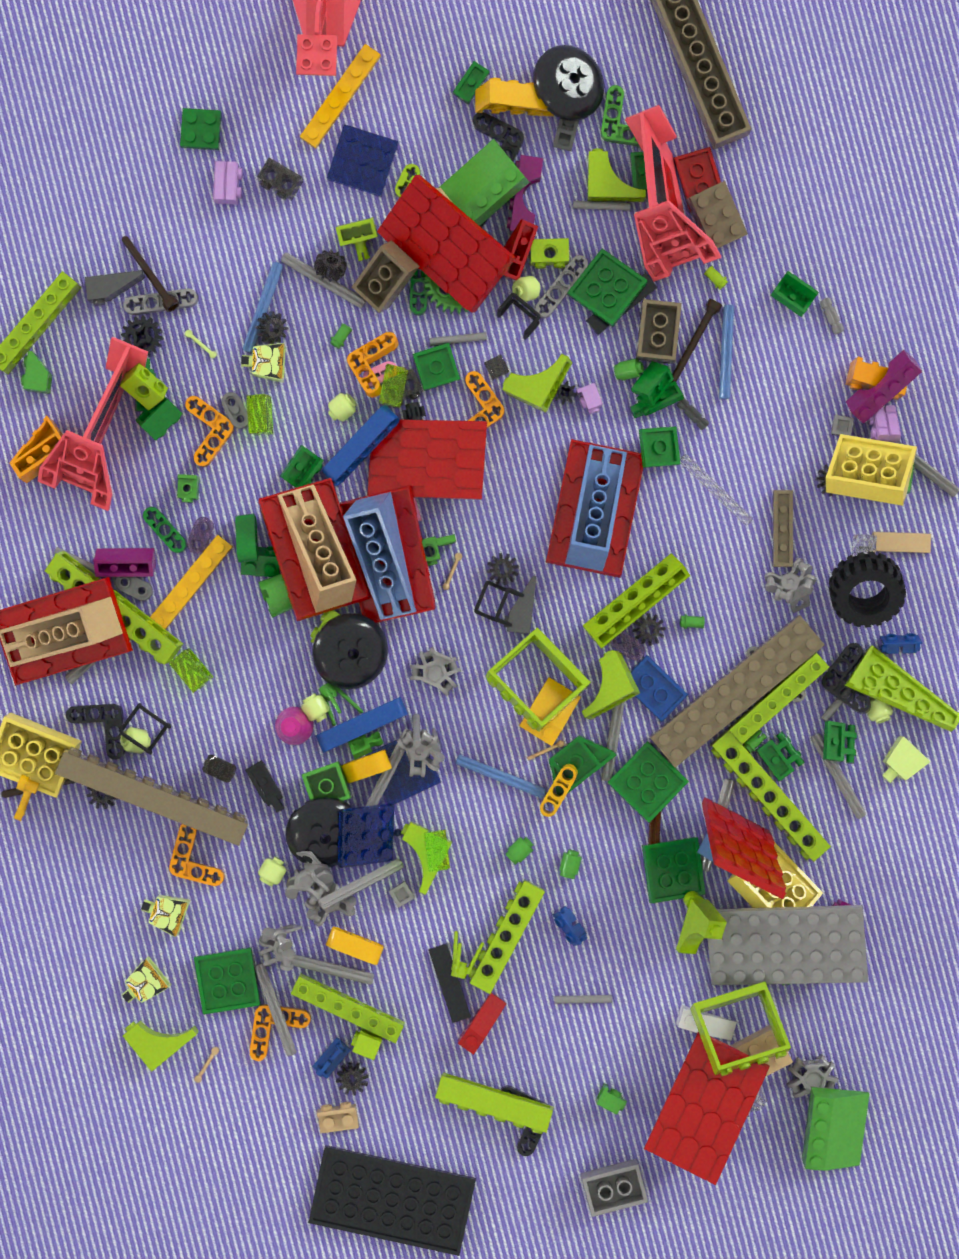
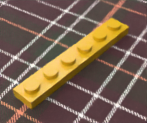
M364 44L304 129L300 139L315 149L319 146L380 59V53Z
M217 534L150 618L164 629H167L233 546Z

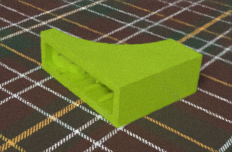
M596 148L588 152L587 201H645L646 190L631 187L616 176L609 162L608 151Z
M561 354L552 366L538 374L523 376L510 373L509 377L503 382L502 390L508 396L546 413L573 362L568 356Z
M616 650L604 653V657L599 659L602 668L601 687L594 701L586 709L582 710L584 718L592 720L640 694L622 653Z
M411 821L409 825L405 824L401 831V834L404 835L402 840L407 842L420 858L423 879L419 892L426 895L452 841Z
M691 898L676 947L678 953L696 954L704 938L722 939L727 922L708 899Z
M140 1020L138 1023L134 1021L125 1028L127 1032L123 1037L152 1072L195 1037L199 1030L194 1025L192 1028L181 1033L164 1034L150 1029Z

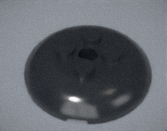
M570 45L555 46L541 55L535 65L533 83L536 94L547 106L546 109L553 115L564 120L578 121L593 114L601 104L604 95L603 75L596 61L584 50Z
M347 613L330 619L321 631L317 633L313 643L312 657L317 672L326 682L341 689H357L371 683L383 670L388 656V644L383 630L372 619L361 614ZM355 648V654L348 657L349 650Z
M331 797L315 798L305 802V805L291 814L286 825V842L291 853L302 863H312L313 860L308 856L301 857L296 852L311 851L321 864L334 867L351 858L359 848L363 837L362 822L359 815L348 803ZM328 834V836L324 838L321 835Z

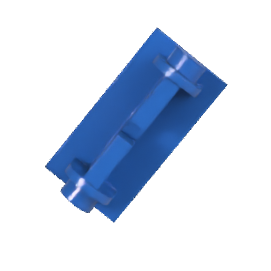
M914 633L880 636L884 644L881 645V652H885V654H899V647H902V653H917L921 649L920 644H922V641Z
M564 906L560 909V912L552 914L556 925L566 934L565 938L573 946L581 945L587 939V933L580 923L573 926L572 923L577 918L570 908Z
M336 1037L312 1067L316 1070L318 1076H323L327 1079L352 1049Z

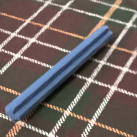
M273 262L243 345L245 352L252 353L253 347L256 345L283 268L282 264L278 262Z
M724 305L720 399L730 398L733 305Z
M458 755L457 765L539 798L545 796L546 789L463 755Z

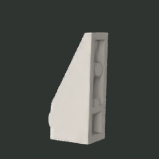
M681 1005L676 1021L677 1026L698 1033L690 1007ZM707 1012L701 1013L709 1036L732 1040L737 1024L736 1021Z

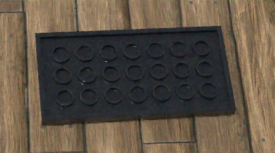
M325 1145L308 1223L460 1256L476 1178Z

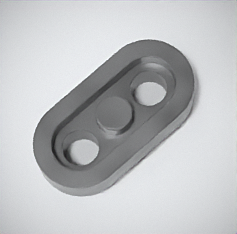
M234 392L226 393L222 397L221 403L231 423L238 429L246 428L250 424V415L241 398ZM235 400V404L230 406L229 401ZM240 416L244 417L242 423L238 422V417Z
M137 577L116 578V587L120 591L142 601L151 598L153 588L148 582ZM124 579L128 580V584L126 586L122 585V581ZM141 587L145 588L144 594L139 593Z

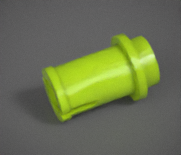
M710 266L704 273L716 285V289L719 288L721 290L728 283L727 277H723L713 266Z

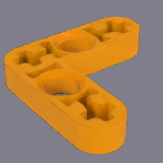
M386 332L347 356L349 367L368 397L375 398L382 392V386L369 365L398 347V339L392 332ZM377 348L375 354H368L370 349ZM355 359L359 361L360 366L357 367L354 362ZM363 371H369L368 376L360 377ZM372 382L375 389L372 390L368 383Z
M471 371L466 375L465 383L483 410L467 421H475L478 417H482L487 421V428H489L503 417L504 407L481 374ZM470 376L478 377L477 383L479 386L484 384V387L475 392L474 390L477 387L474 383H469ZM482 391H488L490 399L483 401L480 399L479 394ZM492 407H495L496 409L500 408V415H492L490 418L493 421L489 422L488 417L485 414H483L485 412H487L488 415L492 413Z
M190 396L185 402L186 409L212 428L194 454L195 463L198 466L206 467L213 461L234 431V425L230 419L199 397ZM197 400L198 406L203 409L200 416L198 415L200 413L198 409H191V401L196 402ZM207 411L215 413V418L212 421L205 420V413ZM228 422V427L230 429L229 431H223L221 435L225 437L222 439L219 435L215 434V432L218 431L220 433L222 430L221 424H227ZM213 437L219 439V445L216 448L209 446V440ZM205 446L210 451H213L212 455L209 452L207 453L206 462L202 461L199 463L200 458L198 456L206 453V450L203 449Z
M182 824L178 831L169 865L170 873L180 878L211 886L220 885L225 878L224 872L221 869L190 861L197 829L191 828L193 833H189L187 838L191 839V842L180 840L181 837L185 838L186 831L183 828L188 827ZM181 843L187 844L189 848L186 854H181L178 850V846ZM176 855L181 858L186 857V861H181L183 870L176 872V868L173 867L179 862V858H175ZM194 867L201 868V877L196 878L192 875ZM206 869L209 870L207 874L213 875L217 872L218 876L221 877L220 880L213 882L212 877H206V880H203L206 875Z
M268 1004L260 1005L255 1011L250 1045V1056L255 1061H261L266 1057L271 1025L275 1024ZM280 1006L281 1011L288 1013L287 1026L305 1028L309 1025L311 1015L307 1010ZM265 1008L269 1015H266L264 1023L257 1024V1021H262V1014H259V1012ZM292 1012H295V1017H300L301 1014H304V1017L307 1018L304 1023H300L299 1019H294V1023L290 1022ZM259 1027H263L267 1031V1035L263 1038L258 1037L256 1034V1030ZM265 1041L266 1044H261V1051H264V1053H261L260 1056H257V1053L254 1052V1050L257 1049L258 1042Z

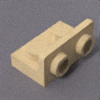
M342 1102L340 1106L332 1107V1104L320 1106L321 1108L317 1110L320 1134L359 1128L356 1104Z

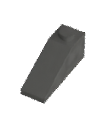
M142 270L85 277L87 300L95 306L104 305L105 302L113 300L146 278L145 273Z
M532 576L522 592L524 597H519L510 610L509 616H505L504 620L512 623V627L504 625V627H507V632L530 634L537 576Z

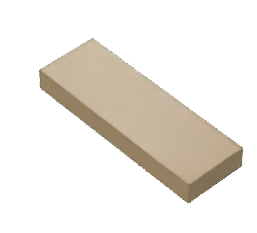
M872 532V551L931 553V534Z

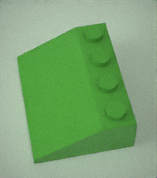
M493 139L439 188L445 192L453 204L480 226L524 188L529 181L496 140Z
M811 1087L802 1153L805 1169L827 1171L860 1165L869 1092Z

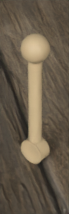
M461 553L455 554V561L447 581L442 585L444 590L450 588L449 583L459 560L462 559Z
M560 740L557 744L528 756L527 759L529 761L558 747L562 748L564 747V742Z
M218 1047L212 1048L211 1055L200 1073L194 1078L196 1083L201 1082V1077L213 1057L219 1053Z

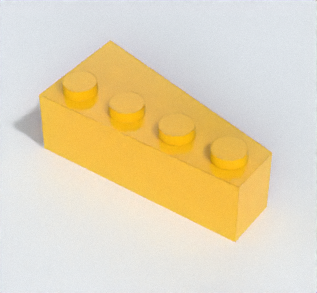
M490 78V80L475 90V113H482L484 109L491 110V114L510 111L511 115L528 112L530 116H554L546 109L547 106L542 99L538 98L534 83L532 82L521 84L517 80L506 82L501 81L500 78Z

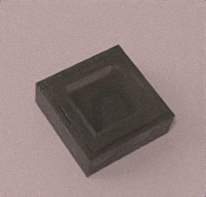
M502 355L484 362L492 381L509 373Z

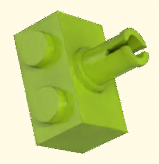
M374 217L335 227L340 246L355 244L358 261L364 260L362 252L365 260L370 259L366 241L378 237Z

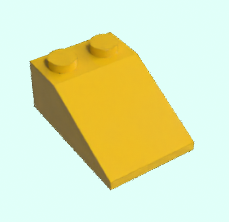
M548 677L529 709L542 721L573 691ZM581 696L573 700L540 732L532 729L527 724L525 717L519 726L550 746H553Z

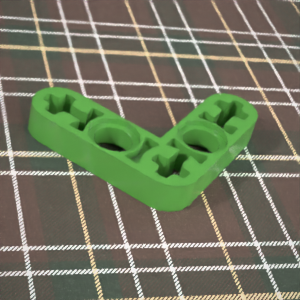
M613 85L608 89L606 95L601 137L607 142L640 147L638 142L635 141V137L631 140H626L623 137L624 131H631L628 125L620 124L624 91L620 86ZM614 91H618L617 94L620 95L617 96L616 104H612L613 95H610ZM615 109L618 115L616 118H609L607 111ZM609 123H613L612 132H615L611 136H607V133L604 132L608 130Z

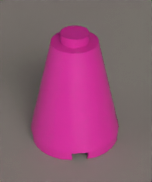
M300 707L286 708L278 715L275 723L278 737L290 745H299L306 742L314 728V722L308 720Z

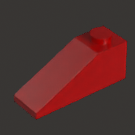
M521 219L504 247L516 259L504 273L503 277L511 280L520 278L538 229L537 225Z
M491 992L458 1038V1044L474 1055L507 1003Z

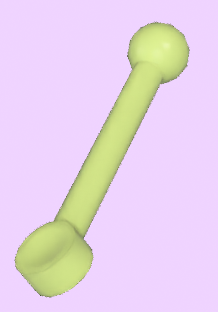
M191 330L185 331V336L194 340L208 352L210 358L217 356V353L211 351L199 341Z

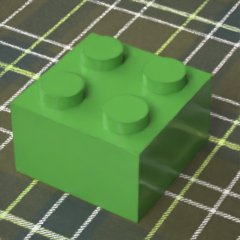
M340 761L301 774L310 800L331 797L344 801L352 797Z

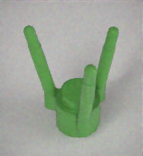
M326 683L318 689L328 706V701H331L339 714L341 710L334 699L338 696L336 692L358 712L363 713V710L340 688ZM330 708L327 713L332 725L335 726L336 722Z

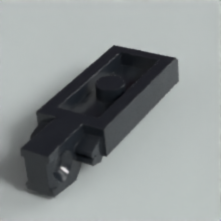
M263 760L247 768L245 771L263 802L267 806L272 805L276 812L283 810L284 806L280 801L283 798L282 792Z

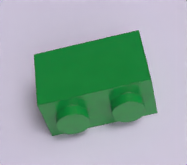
M165 396L162 401L150 410L145 409L135 421L156 441L166 434L167 429L172 424L179 421L183 413Z

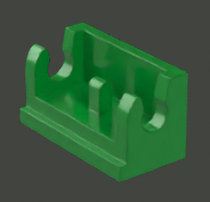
M654 361L649 364L631 388V391L638 395L637 400L652 407L655 405L674 379L669 366Z

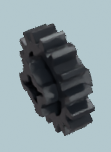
M142 315L141 320L136 316L134 317V322L128 320L129 326H123L126 333H121V336L125 338L123 341L131 344V335L134 338L133 345L148 351V357H150L151 351L156 354L155 348H161L162 345L159 341L164 340L159 335L163 332L162 329H157L159 324L157 322L153 323L151 317L146 321L144 315ZM151 328H152L153 331H154V335H155L154 338H152V337H151V334H150L151 331H152ZM139 335H145L146 338L140 339Z

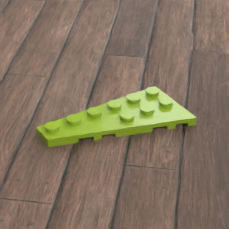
M873 645L866 650L845 684L849 688L950 732L959 723V713Z

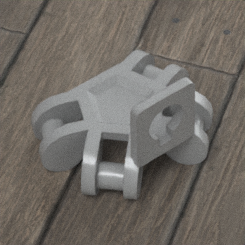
M801 558L794 562L790 572L782 576L773 572L764 575L767 582L765 584L766 591L775 593V600L780 601L784 599L786 603H790L793 613L810 606L809 595L812 593V585L816 583L817 579L810 574L813 568L812 565L805 564ZM801 570V575H797V573ZM799 600L804 601L800 606H796Z
M433 647L427 652H419L423 665H410V669H412L410 680H421L439 688L448 696V692L453 687H457L456 683L449 676L461 671L460 668H457L456 657L450 658L436 652ZM430 658H433V659H434V661H432V662H429V663L426 662L427 659H430ZM448 664L450 668L449 672L446 671L444 665ZM420 669H423V677L420 676ZM446 679L448 682L442 686L441 683Z
M435 728L432 729V735L428 734L425 729L421 730V745L419 747L413 745L412 731H408L404 738L400 737L397 739L398 745L403 750H406L410 761V777H413V775L425 777L426 765L431 770L438 771L440 768L439 764L444 761L445 756L441 753V744ZM430 754L433 756V760L428 758ZM414 761H421V767H414Z
M311 851L296 852L298 856H308L313 861L312 863H304V869L300 871L298 869L294 870L295 876L287 880L285 895L289 899H295L299 891H306L318 901L325 892L328 893L330 891L325 885L333 881L330 868L326 864H321ZM315 883L319 886L316 891L311 888Z
M333 881L325 884L330 891L328 893L325 892L321 898L340 889L339 885ZM316 883L314 884V891L319 888ZM311 895V898L305 901V906L309 909L307 918L314 920V924L318 927L325 922L327 915L331 912L339 910L347 916L355 914L356 898L352 895L326 909H322L321 912H319L321 908L319 902Z
M291 924L277 929L265 928L262 931L259 944L263 947H268L259 952L265 961L263 963L264 967L281 962V970L290 971L294 968L292 959L295 957V952L291 949L293 943L290 939H286L287 933L302 929L300 925ZM274 951L276 958L272 959L270 953Z
M823 1054L819 1055L815 1060L802 1061L797 1057L795 1059L797 1062L793 1067L790 1066L788 1068L789 1071L798 1077L787 1083V1086L793 1090L792 1095L794 1098L810 1094L811 1087L834 1089L835 1083H838L839 1078L829 1075L834 1068V1063L825 1060ZM821 1066L824 1068L823 1072L819 1070ZM802 1067L806 1069L803 1075L799 1073ZM802 1083L804 1088L800 1089L799 1084Z

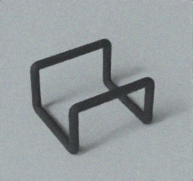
M511 293L498 308L497 317L500 318L512 303L534 320L524 331L523 338L526 340L540 324L539 319L541 315L517 294Z
M486 581L474 612L489 620L512 627V623L500 619L499 616L509 593L519 597H524V594L512 588H505L491 581ZM488 585L505 591L495 617L478 611Z
M138 703L119 732L124 738L151 755L153 753L152 749L167 728H171V725L143 707L141 703ZM139 708L164 725L149 748H146L123 732Z

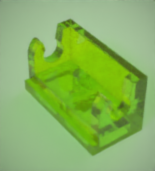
M391 364L386 365L379 398L380 404L401 408L408 375L406 368Z
M267 394L246 395L249 434H274L271 396Z
M190 648L183 650L169 663L193 693L214 678Z
M446 829L424 832L428 871L448 870L450 862Z

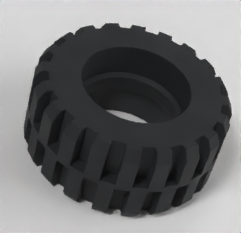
M869 551L868 554L859 552L856 556L850 555L846 561L842 560L838 563V568L833 569L832 576L829 578V592L833 609L839 618L844 619V622L848 624L853 623L857 627L865 625V628L875 624L876 626L882 625V622H888L892 619L893 615L896 616L900 612L899 607L902 608L905 603L906 589L901 570L891 558L886 559V555L881 553L876 555L875 552ZM877 581L884 585L877 595L870 598H857L850 594L851 590L861 582Z

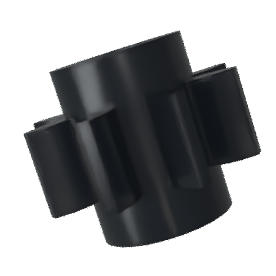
M566 381L565 385L561 384L556 393L558 396L555 398V401L560 399L562 405L566 401L572 404L571 396H577L576 393H573L575 385L570 387L568 381ZM562 389L569 391L568 397L565 395L561 396Z
M419 402L406 404V410H402L404 420H423L422 417L426 416L425 408L420 406Z

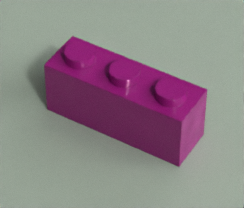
M97 548L93 560L95 577H153L156 567L155 549Z

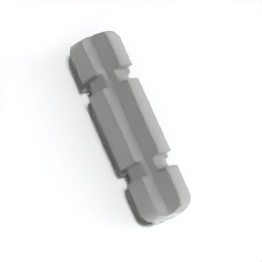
M823 299L820 304L822 309H825L824 313L829 324L833 326V333L836 335L843 332L844 327L839 322L840 318L835 307H832L831 299Z

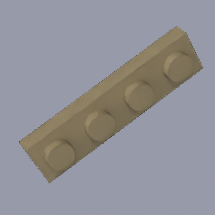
M773 490V567H793V490Z

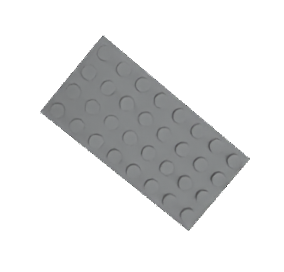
M863 905L716 909L727 923L722 939H708L712 985H752L766 982V984L868 982Z

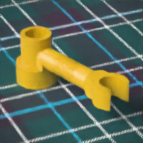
M23 774L16 789L24 792L14 819L21 821L25 815L31 794H36L40 783L30 780V777Z

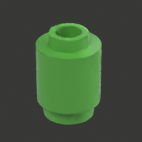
M635 358L619 362L614 366L615 376L617 380L621 379L622 381L640 377L644 372L642 361Z
M520 836L507 849L508 851L505 854L516 865L534 851L532 849L534 844L527 837L523 839Z
M568 849V852H563L559 868L561 871L560 876L575 879V875H578L582 856H579L578 851Z

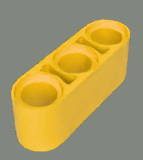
M382 750L341 765V768L349 784L387 771L392 766L386 751Z
M566 764L561 768L540 805V811L544 816H553L560 807L577 777L578 770L574 765ZM569 769L573 772L574 776L566 778L563 771ZM561 786L564 793L561 795L556 794L554 787ZM547 802L552 803L554 810H546L544 804Z
M334 926L325 944L329 948L374 965H378L384 946L377 942Z

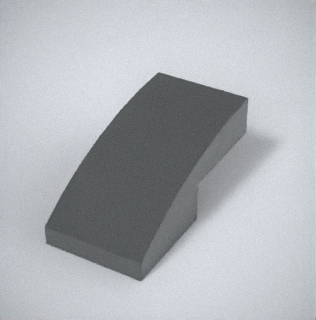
M560 118L553 147L572 151L579 120L569 121Z

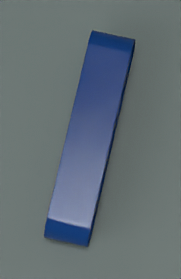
M387 405L380 407L324 466L322 473L327 478L332 479L334 486L340 485L399 423V417Z
M398 697L317 734L315 737L324 753L408 715L402 698Z

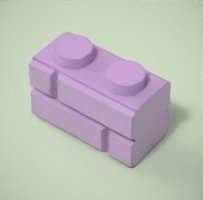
M215 161L213 200L216 204L237 205L238 199L242 198V187H239V180L243 178V169L240 168L238 162Z
M894 405L882 407L868 420V425H872L871 439L899 444L901 432L896 407Z

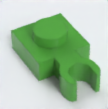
M377 731L371 734L370 737H366L365 734L348 741V744L356 760L373 752L371 748L382 745L383 740Z

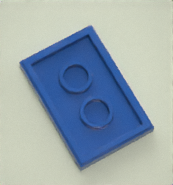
M648 655L631 670L632 677L640 691V694L635 697L661 722L688 696Z

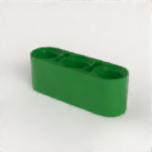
M255 513L235 516L238 562L257 561L259 557Z

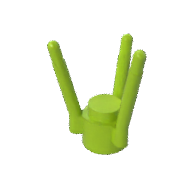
M458 931L454 932L451 976L466 979V974L471 975L472 968L484 946L483 942L479 945L469 966L466 967L467 963L460 961L462 943H458Z

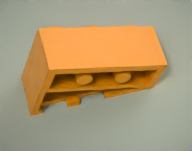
M858 356L850 363L845 385H849L850 389L857 391L859 389H871L885 377L888 368L879 366V363L872 361V364L862 362L863 358ZM907 386L892 399L898 400L903 397Z
M47 415L43 419L44 422L32 433L33 436L21 447L9 463L19 479L26 484L38 476L40 466L63 436L55 422Z

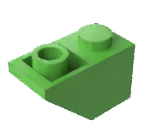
M28 351V355L24 357V367H26V370L21 379L23 389L29 392L50 394L53 375L33 351Z

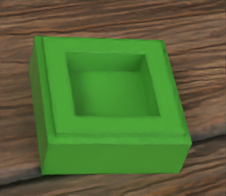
M455 534L436 538L437 545L441 547L456 543Z

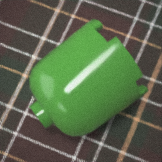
M281 574L258 582L264 601H267L268 610L272 618L293 609Z

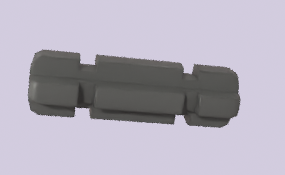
M685 398L677 403V406L684 410V413L694 423L696 422L701 430L708 426L709 422L702 418V415L692 405H689Z

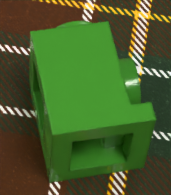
M178 474L177 498L182 499L184 503H193V500H198L200 477L197 475ZM186 485L190 486V491L188 492L184 491Z
M604 1083L595 1100L596 1104L617 1115L619 1110L623 1111L627 1100L623 1099L622 1093L616 1089L611 1088V1090H608V1085Z

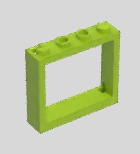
M538 627L496 663L485 676L489 685L493 688L496 687L500 691L501 697L505 701H509L514 706L515 712L520 716L523 715L527 720V724L538 732L587 689L591 683ZM532 642L577 687L542 721L497 675Z
M766 982L693 1003L690 1008L715 1075L721 1074L725 1076L731 1074L732 1070L736 1068L744 1070L751 1067L750 1064L755 1062L760 1065L768 1062V1058L774 1056L776 1059L785 1057L791 1049ZM759 996L779 1047L720 1065L701 1013Z

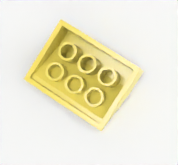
M840 434L826 475V492L903 506L917 447Z
M9 713L4 716L0 726V776L18 783L23 774L30 777V780L40 783L37 791L57 798L66 778L55 774L66 748L74 747L79 749L82 741L14 713Z
M776 843L774 847L778 854L777 860L783 872L782 878L786 885L784 899L734 874L727 880L752 908L813 906L823 894Z

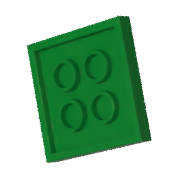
M602 248L567 292V295L614 327L646 286L648 280Z
M647 741L607 784L646 822L650 823L689 781Z
M698 837L642 845L649 903L682 899L690 891H695L700 895L706 894L701 855L697 853L699 849Z
M252 947L194 957L203 1015L261 1005Z

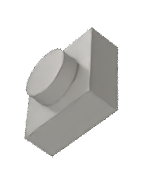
M834 415L831 434L851 436L854 418Z
M406 881L388 891L398 908L415 898Z

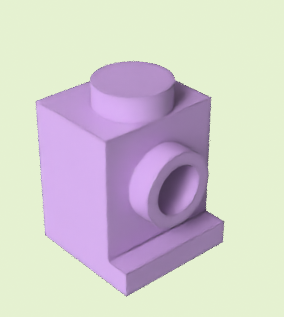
M595 383L576 390L577 396L581 394L579 401L582 408H586L589 415L600 411L599 408L602 407L603 403Z

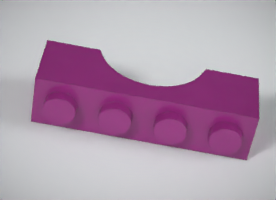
M521 155L520 161L516 160V166L528 179L529 183L515 195V198L510 199L509 210H513L512 217H508L506 228L510 229L509 235L513 233L521 219L534 224L535 214L526 208L523 202V194L529 186L540 182L543 158Z
M902 350L889 362V368L885 377L876 386L868 390L859 389L846 401L851 413L864 424L922 373V370L916 360L905 350Z

